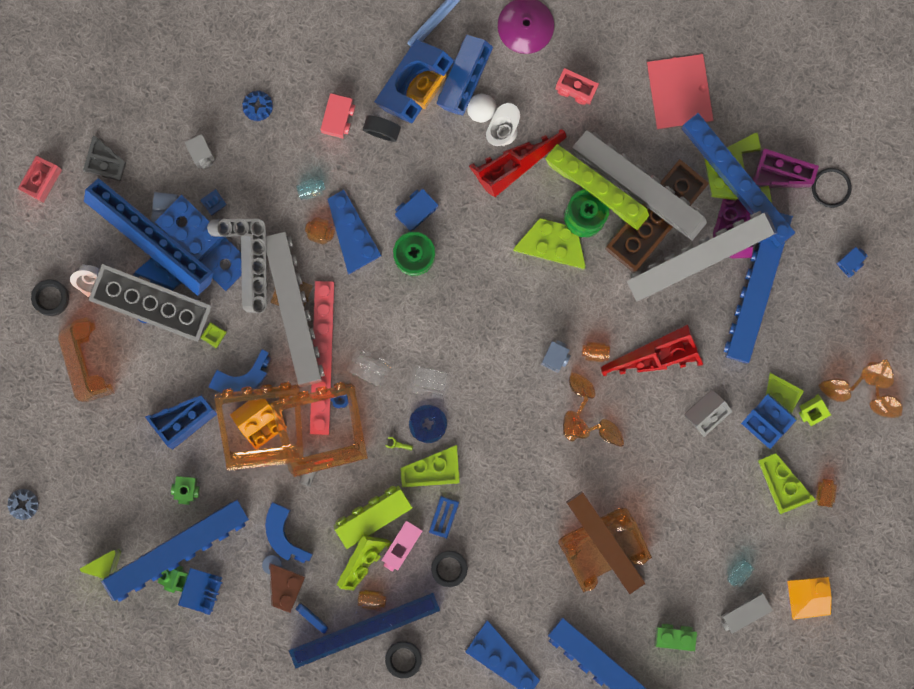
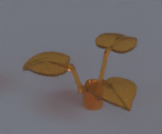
M887 359L878 363H868L863 368L860 378L852 387H849L848 381L838 378L825 380L818 384L820 390L827 397L838 402H844L851 398L850 391H853L864 379L867 384L876 385L877 399H873L870 402L871 410L874 413L888 418L902 416L903 406L899 399L891 395H884L882 397L879 395V387L888 388L894 382V373Z
M571 372L569 385L575 394L584 398V401L577 413L574 411H567L563 420L564 436L569 441H575L577 438L586 439L589 437L590 431L598 429L599 435L606 442L623 447L622 434L613 422L602 419L599 422L600 425L589 428L584 420L580 418L579 415L586 405L588 398L593 399L596 393L594 386L586 377Z

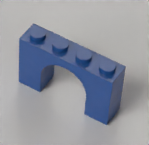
M416 39L374 102L387 113L412 124L422 110V107L413 99L407 97V89L411 81L424 71H433L444 76L454 60L443 50Z

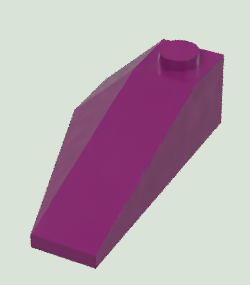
M722 199L713 230V238L716 237V232L724 228L728 231L734 228V223L742 219L744 222L751 219L750 213L739 199ZM753 245L730 256V258H752Z

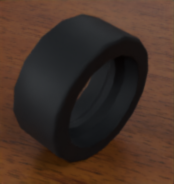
M367 115L363 126V131L367 134L391 142L397 141L401 126L373 115Z
M47 279L35 285L31 293V301L33 307L39 313L45 316H56L67 308L69 294L63 284L56 280ZM55 287L61 293V302L56 308L46 309L40 304L39 295L44 288Z
M448 550L441 552L432 562V576L443 587L458 586L467 576L468 567L466 560L456 551ZM444 558H454L460 563V574L454 580H445L439 575L438 565Z
M399 641L388 649L385 656V664L393 676L400 679L409 678L419 671L422 664V655L413 643ZM406 648L414 654L415 663L410 670L400 671L394 667L392 657L397 650Z

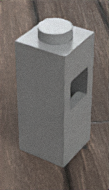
M760 593L721 615L723 620L720 622L725 631L729 630L730 633H734L773 610L765 595Z

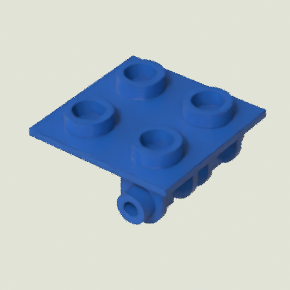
M190 568L178 605L210 615L214 611V601H217L216 595H219L217 592L221 584H223L221 582L222 577Z

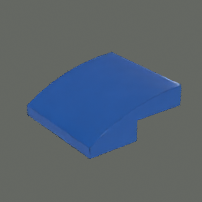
M767 394L741 424L771 449L797 421V418L775 398Z

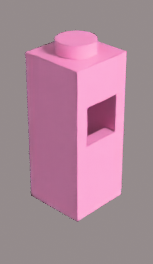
M406 521L383 557L382 561L385 562L383 566L391 571H394V569L399 570L423 531Z

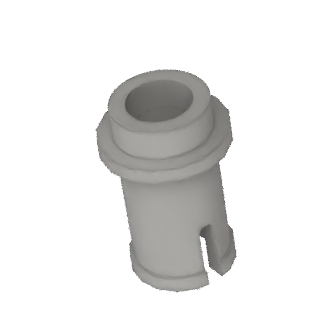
M308 461L307 464H304L305 470L299 483L311 487L314 475L319 469L318 464Z

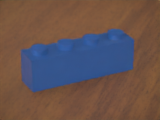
M466 35L461 44L460 51L453 62V67L446 78L442 92L438 96L437 105L446 111L461 116L464 115L491 54L492 45L486 40Z

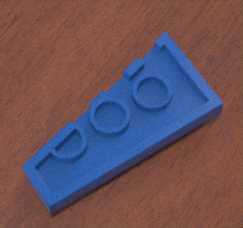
M342 190L328 198L349 275L381 257V254L346 192Z
M487 620L465 652L517 689H534L540 681L538 677Z

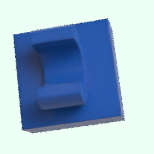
M216 189L200 200L211 216L227 206Z

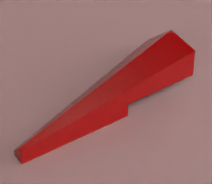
M560 129L559 133L550 139L546 135L542 136V142L535 145H532L531 142L524 143L504 151L503 155L493 161L491 157L485 159L486 164L476 167L473 163L469 167L486 192L496 197L547 155L557 144L559 145L565 140L567 136L565 131Z
M686 325L603 365L601 372L603 376H607V373L619 370L620 374H626V369L637 368V372L665 370L667 366L679 363L680 368L686 367V362L697 361L698 366L704 364L689 326Z

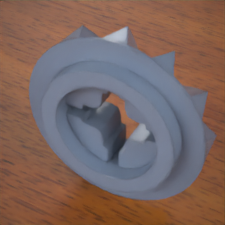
M19 489L14 491L8 498L7 507L13 517L26 520L35 515L39 504L36 495L32 491ZM18 498L22 501L29 499L25 505L27 511L24 508L16 510L20 504Z

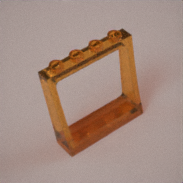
M284 382L280 384V387H272V385L266 384L262 385L260 389L243 387L241 391L233 392L232 389H225L222 393L214 394L227 471L304 462L300 390L298 384L291 385L289 382ZM292 396L294 398L297 438L295 445L232 452L230 450L223 404Z
M344 382L335 383L333 388L318 387L316 392L301 391L297 393L296 397L290 398L289 395L279 397V401L271 402L289 472L294 477L368 459L355 386L352 383L345 385ZM347 394L354 444L295 459L282 417V411Z

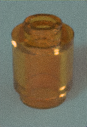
M588 341L586 345H583L582 356L585 357L586 361H609L610 346L605 343Z
M822 479V482H818L816 494L818 506L833 507L837 492V485L834 484V480Z
M365 589L359 592L358 606H362V609L381 611V608L386 606L387 596H383L384 593L380 591Z

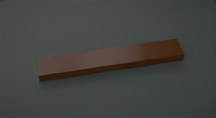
M581 491L566 501L628 593L631 594L645 585V582L584 493Z

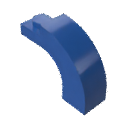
M262 349L252 369L243 376L232 377L216 370L208 387L227 395H241L256 389L268 375L262 369L263 367H268L271 361L270 353Z
M272 502L265 523L266 535L270 545L277 554L288 561L292 554L295 555V560L305 563L306 560L310 561L313 554L291 544L285 535V523L291 510Z

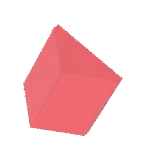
M36 156L18 189L44 203L62 169Z

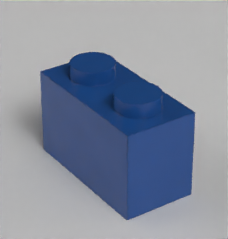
M417 189L410 195V201L406 204L404 202L395 209V217L409 232H412L439 208L438 204L424 189L420 192Z

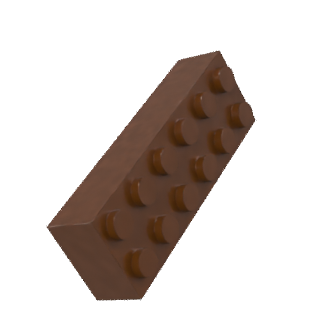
M679 159L660 184L663 187L669 186L675 191L674 195L678 198L684 197L689 201V206H691L708 186L709 182ZM648 207L646 208L649 217L638 230L626 223L605 248L608 253L633 273L638 270L673 228L672 225Z

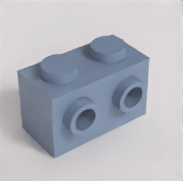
M558 340L556 343L552 341L541 365L558 373L562 366L565 367L571 357L568 354L569 349L566 348L567 344Z

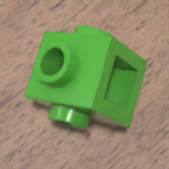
M176 476L175 484H172L171 495H174L173 499L178 500V504L190 505V501H195V498L199 497L200 487L197 486V478ZM185 487L188 490L186 494L183 493Z
M180 565L172 571L167 569L162 572L163 576L159 578L158 583L164 586V590L175 593V590L183 591L188 572L183 570V566Z

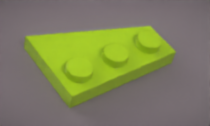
M770 373L766 395L770 394L792 413L804 391Z
M457 445L402 467V487L460 483Z
M776 453L758 460L779 514L816 500Z

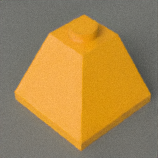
M823 576L787 581L792 619L831 615L832 596L829 577Z

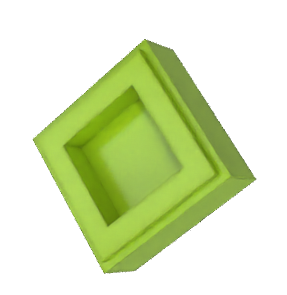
M210 322L200 338L217 348L227 332Z

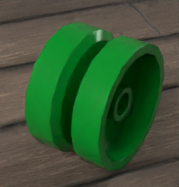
M584 189L576 192L571 197L564 212V222L573 234L579 237H591L602 230L609 216V207Z
M408 232L396 241L393 248V258L397 267L403 273L410 276H420L428 272L433 266L435 247L431 239L425 234ZM414 251L418 253L416 258L411 256V253Z

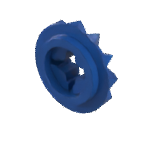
M252 91L245 96L242 102L243 112L253 121H262L269 117L272 112V100L267 93ZM259 98L260 104L265 107H260L256 113L255 107L249 104H255Z

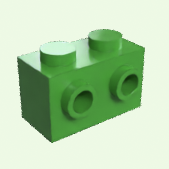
M662 624L661 627L656 626L654 646L695 652L697 632L692 631L693 627L681 626V629H675L671 624Z

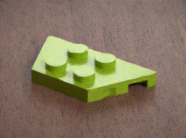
M540 218L513 250L518 253L585 269L579 236L573 234L565 224Z

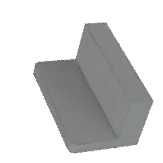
M711 390L684 416L705 437L732 413V410L717 393Z

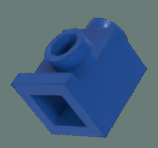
M855 247L836 264L850 278L855 274L852 270L857 272L864 266L863 261L868 256L861 248Z

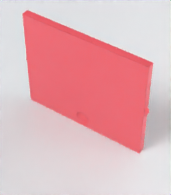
M703 54L647 62L657 129L683 126L684 123L697 113L701 115L705 122L714 121Z

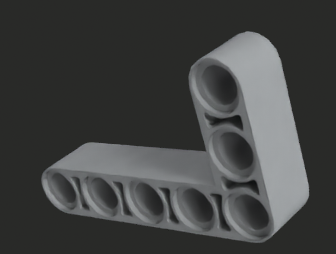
M261 219L211 220L207 226L211 236H241L242 307L249 313H262L267 306L265 223Z

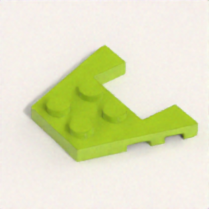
M758 132L727 147L744 170L742 154L761 151ZM705 159L711 197L730 200L738 199ZM769 186L759 187L772 203Z

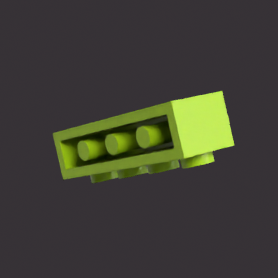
M399 485L389 487L382 496L371 498L368 501L369 504L364 507L359 506L355 508L351 515L348 517L343 516L335 522L336 524L333 525L334 530L346 549L358 543L363 536H369L412 509L411 503Z

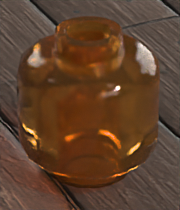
M315 217L306 224L305 232L310 241L326 244L333 239L335 228L330 221Z

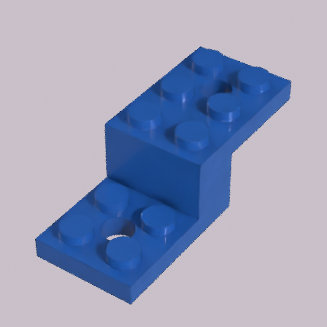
M183 195L155 221L169 237L213 272L212 278L225 291L242 276L241 252L225 237L211 236L207 229L209 221ZM180 217L187 218L188 222L185 227L177 225V220ZM224 259H228L231 262V267L227 270H223L220 267V263Z

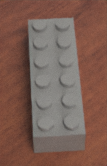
M104 264L100 266L88 300L197 342L212 307Z

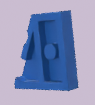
M150 258L133 274L135 277L146 278L151 283L172 291L182 283L153 258Z

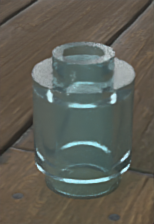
M318 176L296 185L301 200H309L324 195L323 190H326L323 179L319 180Z
M743 559L741 562L738 561L726 573L728 576L726 580L733 587L736 585L741 587L753 575L752 572L755 569Z

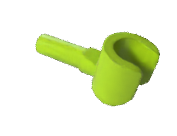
M393 437L387 438L394 441L392 446L385 445L387 448L394 449L397 447L412 451L413 446L397 442Z

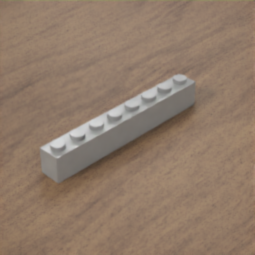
M586 130L572 147L580 158L689 239L693 240L707 223L704 217L705 214L699 208L693 209L689 206V201L684 197L678 198L674 195L675 191L669 186L663 187L660 184V180L654 175H647L645 173L646 170L639 164L635 166L624 153L620 155L612 144H605L597 133H590Z
M761 211L750 215V220L744 222L742 219L733 224L734 228L728 231L724 228L715 233L716 237L712 239L706 237L698 241V246L693 248L690 245L681 250L682 254L678 256L672 254L664 258V263L659 265L656 262L647 267L648 271L644 273L638 271L630 275L632 279L628 280L627 283L636 302L776 234L777 231L768 213L762 214Z
M286 232L266 236V252L299 387H304L322 382L321 377L325 375L322 365H318L317 358H320L318 346L314 347L312 341L316 338L314 329L309 328L308 321H311L309 309L305 310L304 303L307 302L305 292H301L299 287L302 284L300 273H296L295 266H298L296 255H292L290 249L294 247L291 236L287 237Z

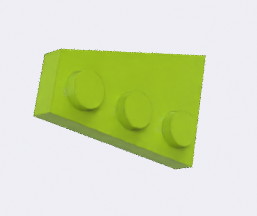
M363 536L336 585L340 589L354 590L367 575L368 567L371 563L377 562L381 558L379 555L385 547L389 548L392 542L384 538Z

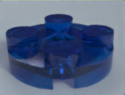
M423 405L411 414L409 429L413 437L418 441L434 443L440 440L446 432L447 419L438 407ZM425 419L434 422L430 430L422 425L425 423Z

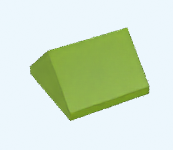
M120 549L113 550L81 567L80 571L104 579L116 571L121 555Z

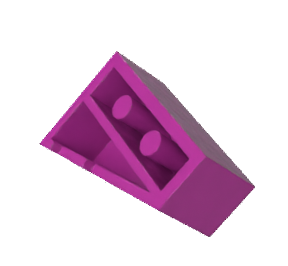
M764 148L760 154L752 180L758 187H811L814 184L819 166Z

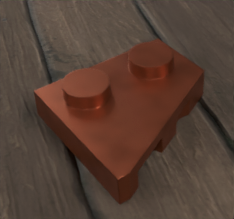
M270 563L271 605L291 613L305 577Z

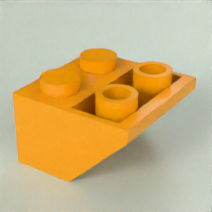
M261 392L230 414L236 426L256 450L287 428Z

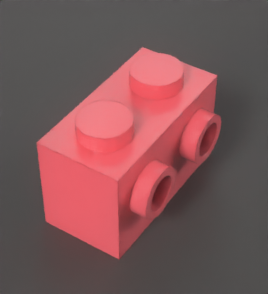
M564 68L555 89L558 90L557 93L561 96H571L581 105H590L599 83Z
M330 93L320 129L321 133L344 139V135L349 133L351 123H348L349 117L353 116L356 105H353V99Z

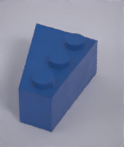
M201 395L172 408H166L159 413L145 416V418L167 447L173 450L216 416L217 412L207 399Z

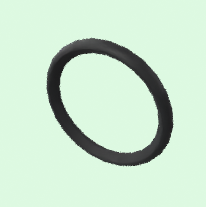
M836 168L821 170L817 173L814 184L811 186L816 201L829 208L839 207L846 203L852 191L851 181L847 174ZM827 172L841 174L848 185L845 198L835 204L823 202L816 193L818 178Z

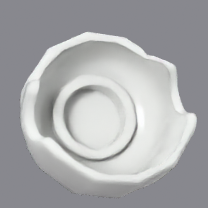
M482 93L474 95L467 106V112L471 119L480 123L492 119L497 110L496 101L490 95Z

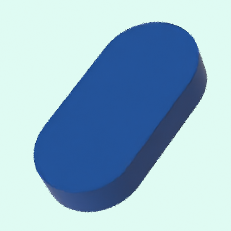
M302 603L298 604L295 609L314 627L325 634L328 626Z

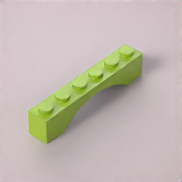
M558 144L545 158L548 166L590 192L636 230L649 217L646 207Z

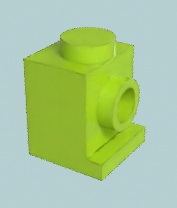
M819 394L799 406L802 410L799 412V415L803 422L808 421L810 426L831 416Z

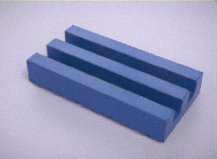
M443 496L440 497L429 533L447 539L459 504L458 501ZM443 501H445L447 504L438 531H435L434 528ZM450 504H454L445 534L441 533Z

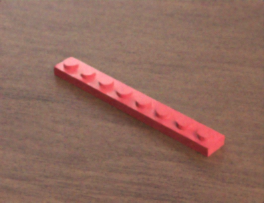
M315 281L313 329L316 339H313L314 347L318 346L320 358H317L318 365H322L325 375L321 377L322 382L311 385L310 434L329 435L334 282Z

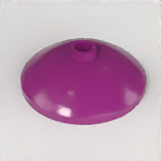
M513 0L503 8L499 15L498 33L504 45L510 50L520 54H532L540 51L550 42L554 32V19L550 10L538 0ZM523 21H529L530 25L524 26Z

